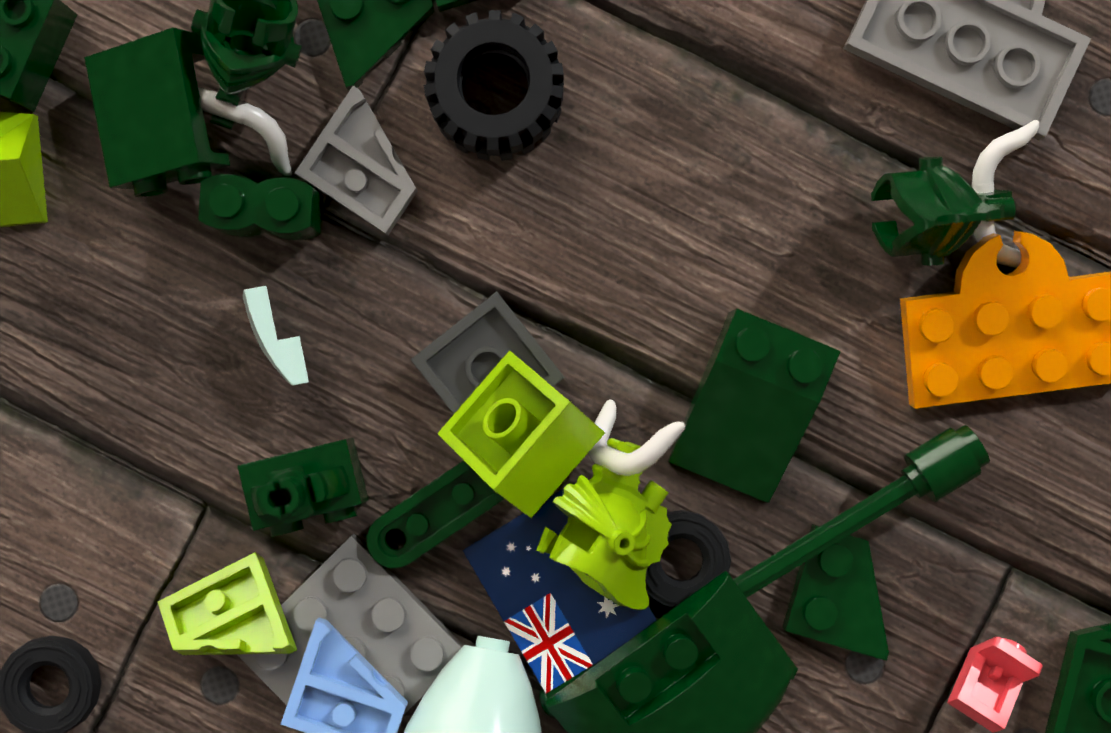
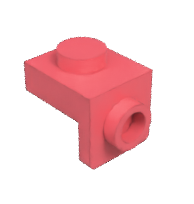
M1001 637L991 638L970 648L947 703L992 733L1004 730L1023 682L1038 677L1043 665L1027 655L1025 648L1017 642Z

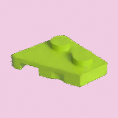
M256 552L157 602L172 649L181 655L291 654L297 650L264 558Z

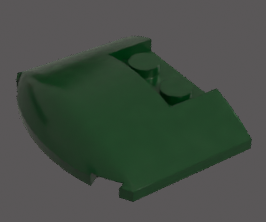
M724 571L546 700L545 704L567 733H757L782 701L790 680L794 679L798 668L729 573Z

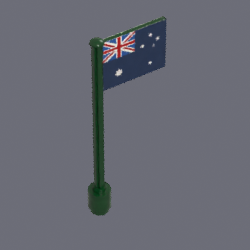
M964 425L956 431L953 428H948L904 455L907 467L901 470L902 477L734 578V582L747 598L914 495L919 499L927 495L933 502H937L981 475V468L990 463L985 447L968 426ZM564 489L549 497L532 518L523 513L462 550L543 689L539 696L542 709L548 716L554 719L556 718L546 707V700L657 621L649 606L641 610L619 606L586 585L569 566L550 559V554L544 552L543 554L537 551L545 527L555 532L558 536L568 522V516L553 503L555 497H560L564 494Z

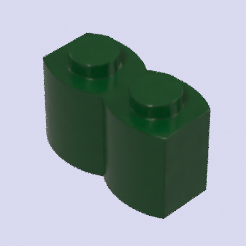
M231 174L214 175L201 180L198 220L224 234L235 237H252L268 231L277 237L287 240H307L321 235L323 196L305 182L292 178H272L256 184L245 177Z

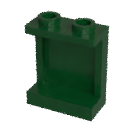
M173 27L84 57L110 188L133 189L135 197L156 196L167 193V184L178 181L181 185L201 183V180L212 176L211 171L230 166L228 154L214 153L209 146L193 64L206 59L200 34Z

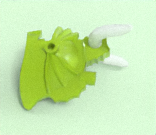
M610 399L606 401L594 422L605 434L588 452L590 459L595 463L592 465L593 477L588 480L583 475L578 476L576 484L568 483L564 487V494L560 497H555L553 503L568 516V522L558 536L555 532L545 527L537 551L543 554L544 552L550 554V559L569 566L586 585L617 605L641 610L649 606L645 582L647 568L652 563L660 562L663 550L669 545L668 532L672 524L667 517V508L661 506L668 492L650 480L642 493L638 491V486L641 483L639 476L663 456L684 431L685 424L678 421L660 429L642 447L631 442H622L609 438L616 420L617 409L615 402Z

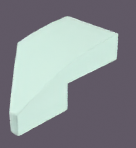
M267 286L244 289L243 300L247 316L263 353L289 384L294 386L308 383L300 336L277 340Z

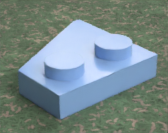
M319 617L315 621L281 725L304 733H398L408 701L328 620Z

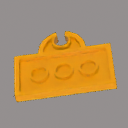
M1014 230L1013 242L1020 249L1021 261L1014 271L1003 274L996 262L997 255L1003 246L1000 234L992 233L983 237L966 251L956 270L954 292L900 299L909 405L916 409L1110 384L1111 272L1069 277L1064 259L1051 243L1034 234Z

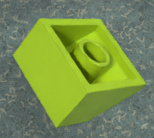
M509 350L437 434L495 492L532 518L605 432Z

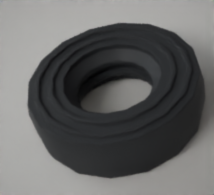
M683 510L667 513L668 520L672 524L668 532V543L681 538L689 539L696 543L701 550L703 559L700 570L688 580H674L665 574L660 561L648 566L645 578L648 596L661 605L675 608L724 571L729 573L731 565L728 541L718 526L701 514Z
M51 635L28 641L12 652L0 670V708L10 723L25 733H67L86 720L98 702L102 684L98 664L89 650L73 639ZM40 666H56L67 676L70 688L68 696L62 704L52 707L42 705L32 695L30 689L31 676Z

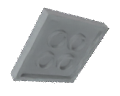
M353 534L281 605L297 650L291 654H238V657L287 705L315 621L320 617L328 620L408 701L406 713L424 696L444 666L464 645L387 567L377 563L370 555L368 547Z

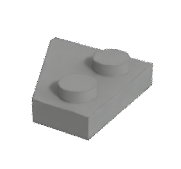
M352 86L295 171V174L386 235H389L418 190L363 94L358 88Z

